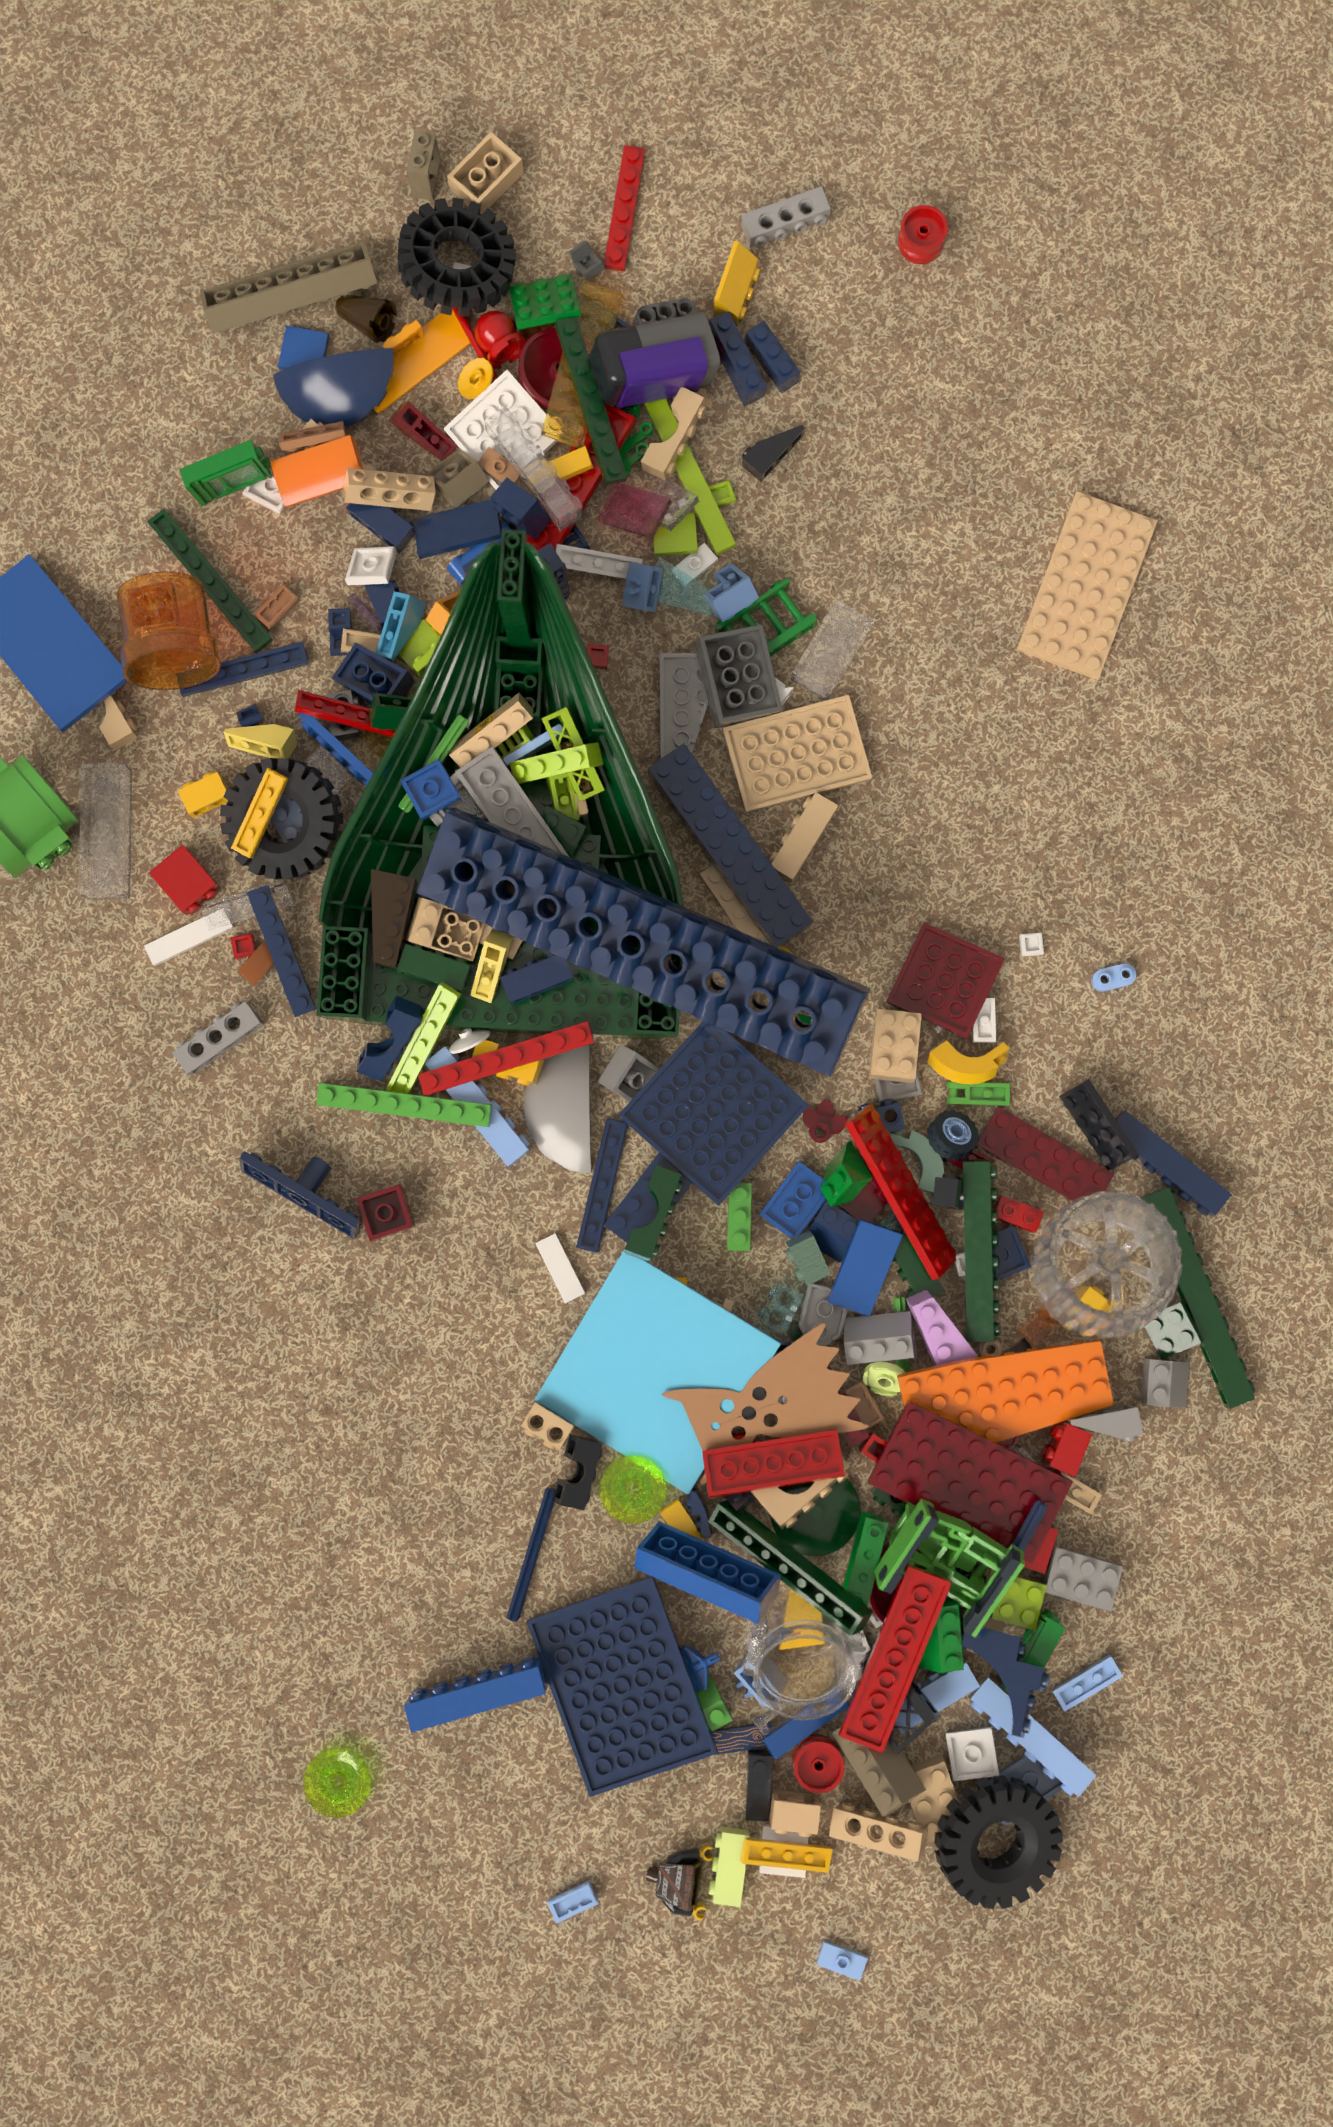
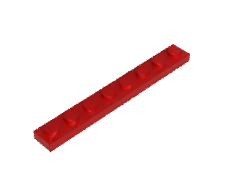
M587 1021L418 1074L424 1096L594 1044L595 1041L590 1024Z

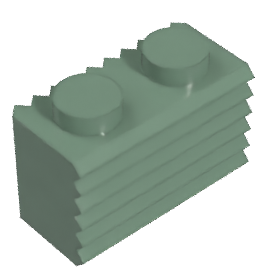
M810 1231L786 1241L788 1249L785 1250L789 1261H794L797 1266L794 1272L799 1282L803 1280L806 1286L831 1275L819 1246Z

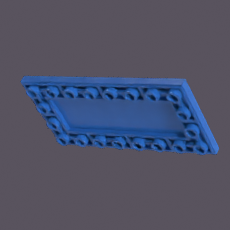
M30 554L0 577V656L56 726L64 733L132 677Z

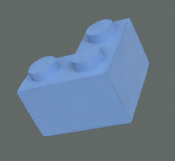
M732 563L713 574L718 585L704 593L714 615L722 622L733 618L737 612L751 606L759 598L749 576Z

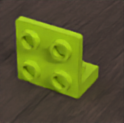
M424 619L398 654L420 679L440 638V635Z

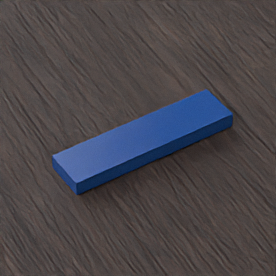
M835 1685L762 1739L773 1758L778 1759L848 1708L849 1705L839 1687Z

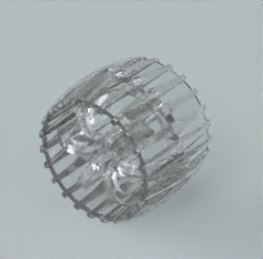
M1099 1191L1090 1196H1081L1070 1204L1063 1206L1054 1214V1218L1050 1219L1044 1226L1042 1235L1039 1236L1034 1248L1035 1255L1032 1259L1033 1285L1037 1289L1041 1305L1043 1304L1049 1312L1048 1315L1056 1319L1066 1330L1070 1329L1078 1333L1077 1335L1083 1337L1092 1336L1095 1339L1124 1337L1149 1325L1159 1317L1172 1300L1182 1272V1264H1180L1182 1250L1177 1241L1176 1230L1173 1231L1166 1215L1163 1216L1155 1208L1154 1204L1147 1203L1140 1199V1196L1124 1194L1123 1191ZM1089 1221L1105 1222L1106 1234L1103 1247L1093 1239L1072 1230ZM1117 1227H1121L1135 1238L1116 1249ZM1070 1242L1085 1248L1092 1256L1086 1262L1087 1268L1065 1282L1060 1275L1057 1258L1062 1244ZM1141 1246L1148 1255L1151 1269L1124 1258ZM1129 1272L1147 1280L1150 1286L1144 1297L1135 1306L1122 1311L1123 1286L1121 1273ZM1092 1276L1098 1281L1109 1279L1112 1292L1111 1307L1107 1312L1099 1311L1090 1307L1087 1303H1083L1071 1291Z

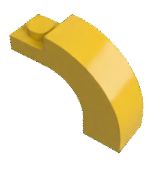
M946 1040L930 1051L927 1063L939 1075L950 1081L960 1084H979L996 1076L998 1067L1007 1061L1010 1048L1003 1042L981 1057H967L956 1051Z

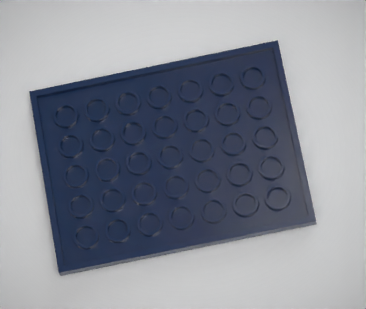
M655 1577L643 1578L526 1621L589 1797L718 1753Z

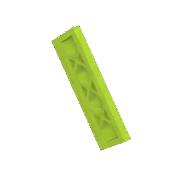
M567 707L542 718L556 751L561 750L559 744L562 737L569 739L572 747L584 745ZM559 717L563 726L561 733L552 730L548 721ZM554 734L559 735L558 741ZM594 767L583 769L580 774L575 772L567 773L579 801L604 791ZM574 776L579 777L577 783ZM581 778L588 780L592 789L591 792L582 795L578 787Z

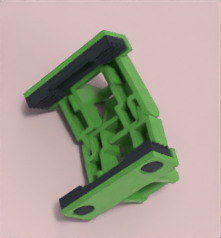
M921 1499L916 1506L908 1502L905 1506L906 1510L895 1527L889 1530V1548L874 1570L879 1589L891 1594L903 1577L907 1564L947 1578L952 1582L947 1596L968 1608L963 1615V1631L976 1637L1025 1566L1024 1551L1013 1544L1008 1549L976 1528H972L965 1521L936 1511L933 1503ZM979 1560L981 1563L978 1565L976 1570H972L976 1562ZM955 1566L969 1572L970 1578L968 1579L955 1571ZM988 1567L995 1571L985 1584L983 1575Z

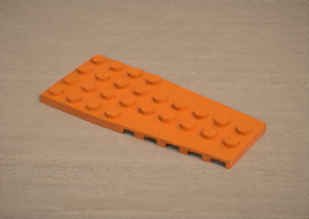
M1099 1339L1085 1343L1080 1341L1072 1342L1071 1345L1065 1346L1052 1345L1050 1348L1039 1350L1032 1348L1027 1349L1026 1352L1014 1353V1351L1006 1352L1000 1356L987 1355L967 1358L897 1375L904 1407L907 1401L910 1400L995 1443L1113 1406L1114 1402L1102 1344Z

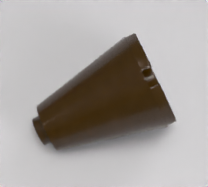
M342 295L335 303L337 315L373 342L379 343L381 341L384 343L391 336L396 324L392 322L393 315L397 316L396 305L393 301L381 298Z

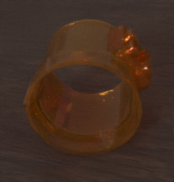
M161 571L133 577L119 587L117 590V601L119 603L118 609L123 637L120 656L123 676L128 682L146 689L175 690L206 682L219 672L221 663L218 644L211 634L205 588L199 579L185 573Z

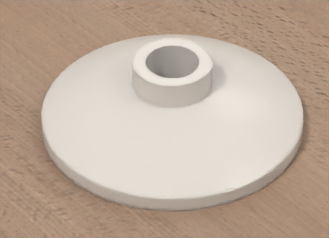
M466 1028L459 1032L460 1038L451 1045L449 1051L452 1054L466 1051L486 1040L491 1033L487 1029L472 1031L471 1028Z

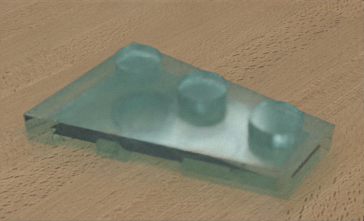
M659 556L657 567L663 568L657 602L712 616L713 611L704 595L710 589Z

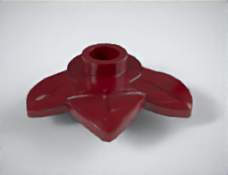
M830 1100L820 1103L816 1110L807 1107L802 1116L804 1124L809 1128L811 1139L817 1143H824L831 1135L839 1134L847 1122V1116L835 1115ZM817 1128L824 1130L823 1136L816 1134Z

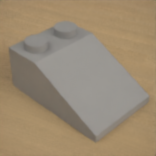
M1129 1404L1100 1409L1063 1421L1073 1426L1119 1438V1440H1124V1442L1137 1440V1436L1144 1435L1138 1407Z

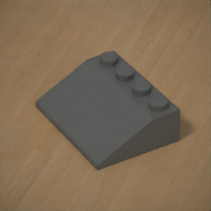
M762 625L701 636L697 639L694 645L714 728L738 724L783 710Z

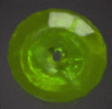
M626 1456L615 1460L606 1468L600 1480L599 1495L603 1507L613 1518L623 1523L639 1524L650 1520L661 1510L666 1499L667 1485L662 1471L654 1462L642 1456ZM632 1483L637 1484L636 1488L640 1489L634 1495H631L630 1490L627 1489V1486L631 1487Z
M333 1747L321 1751L310 1761L304 1772L303 1789L307 1801L315 1811L326 1817L342 1818L354 1814L364 1805L370 1794L372 1778L368 1765L359 1754L348 1748ZM337 1776L341 1777L340 1781L343 1782L339 1787L335 1786V1781H333Z

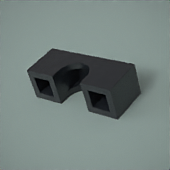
M942 1174V1178L935 1177L933 1205L946 1209L964 1210L963 1178L953 1174Z
M570 1434L564 1456L572 1461H576L577 1471L570 1479H557L552 1501L561 1506L585 1510V1506L590 1499L591 1484L596 1478V1466L602 1456V1443L594 1439Z

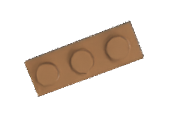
M343 421L279 434L281 450L296 451L300 447H315L323 442L345 437V426Z

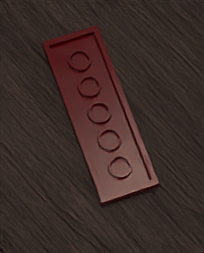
M999 1106L996 1108L978 1140V1147L1090 1212L1094 1211L1114 1176L1113 1172Z

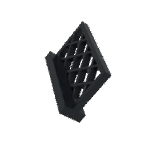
M874 1645L870 1647L871 1650L839 1678L853 1696L857 1687H853L848 1678L853 1673L863 1674ZM912 1680L905 1697L907 1699V1710L900 1709V1712L906 1713V1727L894 1725L888 1742L897 1754L904 1750L932 1723L942 1717L914 1680ZM911 1713L919 1714L923 1719L924 1723L919 1728L910 1727ZM894 1729L905 1730V1741L900 1745L894 1739Z

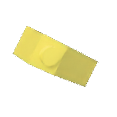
M268 724L224 730L228 747L267 758L289 759L298 745L294 729L287 726Z
M492 928L484 941L470 996L492 1003L514 936Z

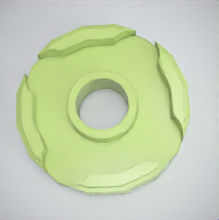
M875 1362L866 1366L862 1378L866 1387L867 1385L871 1387L870 1390L882 1396H895L897 1392H900L897 1375L906 1372L899 1366L889 1362Z

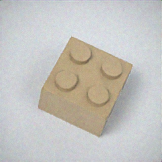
M772 1789L769 1812L771 1829H774L779 1834H788L790 1831L798 1832V1835L803 1837H811L812 1834L818 1835L821 1809L818 1794Z

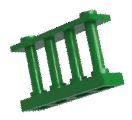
M787 578L784 581H776L769 591L761 595L751 606L737 612L733 618L724 622L719 620L715 633L734 630L732 626L741 620L748 627L757 626L750 614L761 608L778 631V636L772 641L766 638L771 657L816 627L817 619L813 613L806 616L800 612L785 591L789 588L790 584ZM777 596L780 597L796 620L795 625L791 628L783 625L768 604L769 601Z
M861 1511L842 1587L868 1606L875 1580L874 1570L879 1564L888 1523L883 1522V1516Z

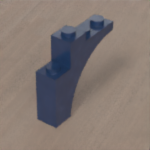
M983 1627L976 1637L964 1632L962 1647L984 1658L996 1670L1007 1689L1013 1714L1011 1735L1024 1737L1025 1733L1028 1734L1030 1731L1031 1719H1028L1029 1710L1034 1709L1036 1700L1033 1690L1043 1692V1688L1048 1687L1050 1674L1046 1673L1047 1668L1020 1662V1657L1024 1658L1027 1646L1026 1643H1023L1024 1638Z

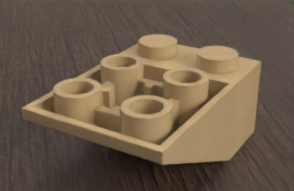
M418 897L405 940L473 962L485 923L469 917L467 914L453 911L440 903Z

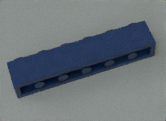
M1126 1110L1121 1111L1117 1115L1116 1121L1139 1154L1133 1160L1139 1159L1144 1163L1142 1167L1151 1174H1158L1161 1177L1160 1181L1167 1187L1172 1188L1173 1186L1179 1191L1178 1195L1187 1202L1191 1200L1197 1205L1196 1210L1204 1216H1214L1219 1212L1232 1195L1230 1192Z

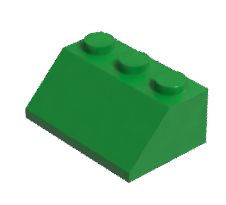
M946 1596L918 1668L939 1673L964 1670L959 1606L949 1596Z

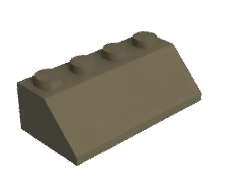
M840 1728L832 1733L883 1817L890 1816L926 1791L903 1751L897 1754L888 1741L882 1753L840 1737Z

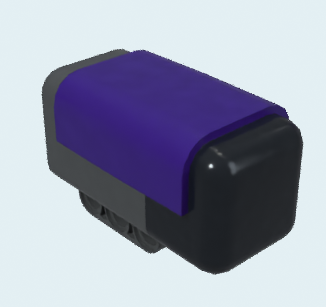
M680 298L643 305L638 308L632 326L599 333L589 355V363L603 402L607 405H615L617 408L676 397L679 389L682 387L695 393L700 387L710 386L720 366V356L705 313H698L696 305L691 299Z

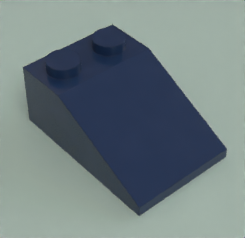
M356 642L332 677L334 681L347 690H351L353 694L370 705L372 704L374 693L406 696L415 683L407 670Z

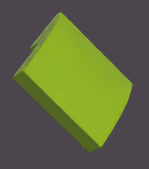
M695 513L652 516L655 557L698 553Z

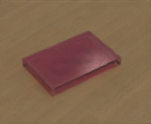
M616 483L597 520L604 525L653 539L672 501L669 497Z

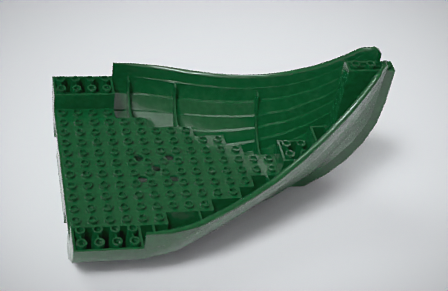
M502 530L501 545L500 542H490L483 549V552L473 560L416 691L337 842L330 859L321 893L318 922L323 926L316 1016L345 1022L386 1026L387 1010L396 995L421 1005L420 1015H424L438 985L399 973L397 969L376 965L373 962L371 869L411 877L417 880L418 885L409 920L410 925L418 897L431 900L418 894L417 890L441 824L437 827L429 817L421 820L415 807L409 813L399 808V804L406 794L400 780L425 766L458 715L463 716L469 721L459 737L460 739L518 693L534 709L533 719L527 722L526 725L535 738L547 731L542 718L567 707L583 744L599 742L603 765L594 768L604 791L586 799L588 813L585 816L579 817L578 821L587 825V828L572 858L684 907L676 863L648 792L552 569L546 560L539 555L534 546L528 543L526 531ZM559 717L548 721L551 728L561 724ZM511 736V740L513 741L515 746H517V742L515 741L514 737ZM562 737L559 744L561 750L572 748L569 739ZM503 741L502 743L504 744V746L506 747V749H507L508 752H509V751H510V748L508 747V745L506 744V742ZM552 743L531 757L555 752L556 749ZM495 747L499 755L502 757L503 753L501 752L499 747ZM448 754L442 764L449 777H451L460 767ZM505 764V766L508 768V770H509L510 773L512 774L511 769ZM546 778L519 784L540 816H542L547 805L553 807ZM581 778L578 786L580 791H583L584 794L591 792L592 789L588 780ZM466 788L459 793L461 800L442 810L446 813L447 809L456 807L477 817L482 814V811ZM467 862L466 871L470 876L473 877L474 869L472 865ZM589 917V926L598 932L599 925L597 920ZM631 935L629 939L630 944L635 949L640 950V940L636 936ZM405 940L404 947H405V944L411 946V945H412V942H409V941H406V940ZM523 941L513 960L507 958L501 977L504 976L505 971L512 968L517 970L525 968L524 964L532 960H537L538 962L545 960V956L550 954L551 951L539 949ZM479 943L473 962L467 960V965L471 966V971L464 991L461 993L444 1029L450 1030L471 1028L472 1031L487 1029L490 1032L545 1035L588 1021L592 1034L612 1035L614 1039L674 1038L679 1035L680 1010L674 1006L660 1003L651 996L640 993L632 987L620 985L610 978L593 972L591 969L577 966L568 960L566 961L574 981L511 1005L500 979L493 1001L489 1003L470 996L483 945ZM425 947L424 950L433 953L434 949ZM446 953V958L454 960L456 957ZM672 953V963L682 969V958Z

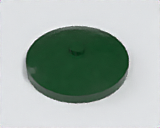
M847 1478L843 1482L839 1483L837 1481L831 1486L832 1491L826 1497L822 1498L820 1496L814 1501L815 1506L809 1512L800 1513L797 1516L798 1521L790 1528L784 1527L781 1529L770 1516L775 1533L802 1555L824 1556L842 1548L854 1535L860 1518L859 1499L853 1485ZM814 1482L778 1488L788 1494H800L807 1491Z

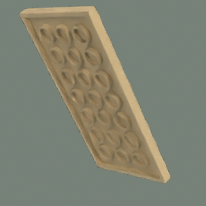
M1076 491L1016 650L1098 680L1157 520Z

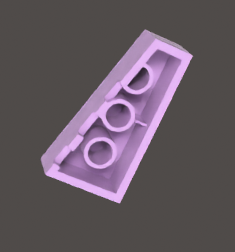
M927 1290L906 1298L934 1366L978 1357Z

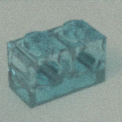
M778 1283L777 1286H772L768 1294L771 1300L768 1306L763 1305L758 1317L761 1318L760 1324L785 1335L804 1294L782 1283ZM783 1291L789 1292L791 1300L787 1304H781L778 1299L779 1294ZM775 1311L779 1312L781 1321L778 1324H771L769 1315Z

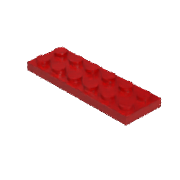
M838 1430L702 1451L709 1498L845 1477Z

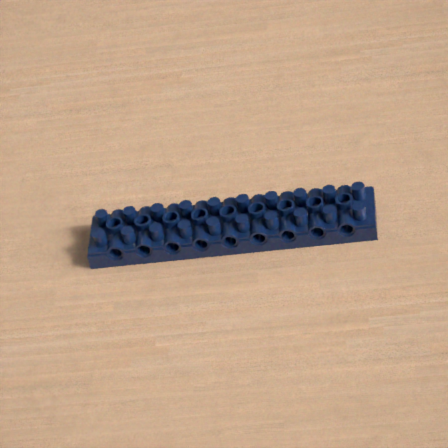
M456 807L446 810L417 890L418 894L445 905L453 911L467 914L469 917L481 921L496 930L508 932L510 935L526 941L534 947L551 951L550 953L562 957L577 966L591 969L593 972L610 978L620 985L632 987L634 990L649 997L651 996L660 1003L674 1006L676 1009L693 1015L703 1022L717 1025V1027L730 1033H735V1035L746 1041L758 1043L760 1046L775 1053L777 1052L786 1059L800 1062L802 1065L829 1077L834 1074L871 989ZM467 862L470 863L474 869L473 877L470 876L466 871ZM508 880L515 886L514 895L507 890L506 882ZM549 898L556 903V913H553L547 906ZM589 917L597 920L599 925L598 932L589 926ZM631 935L636 936L640 940V950L635 949L630 944L629 939ZM672 953L682 958V969L672 963ZM714 972L724 976L726 980L725 987H721L714 982ZM761 991L768 996L769 1005L765 1006L758 1003L755 998V992ZM798 1011H807L812 1017V1024L801 1022L797 1015Z

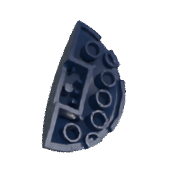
M393 348L371 349L310 360L273 374L274 383L282 401L285 402L293 414L304 422H309L312 419L317 424L320 422L326 425L343 421L346 428L367 418V414L383 401L387 394L386 387L389 378L393 376L394 351Z

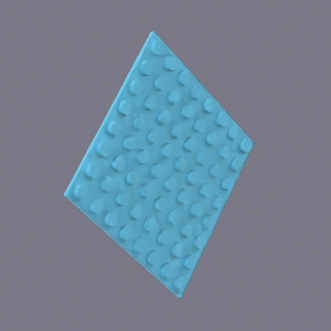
M623 1251L534 1400L676 1488L689 1494L704 1470L702 1448L683 1404L664 1397L662 1394L678 1389H727L741 1392L750 1378L774 1356L781 1343L651 1263L625 1254ZM729 1399L723 1400L720 1403V1409L724 1413L732 1412L734 1410L733 1401ZM713 1422L711 1428L718 1430L720 1425L717 1422Z

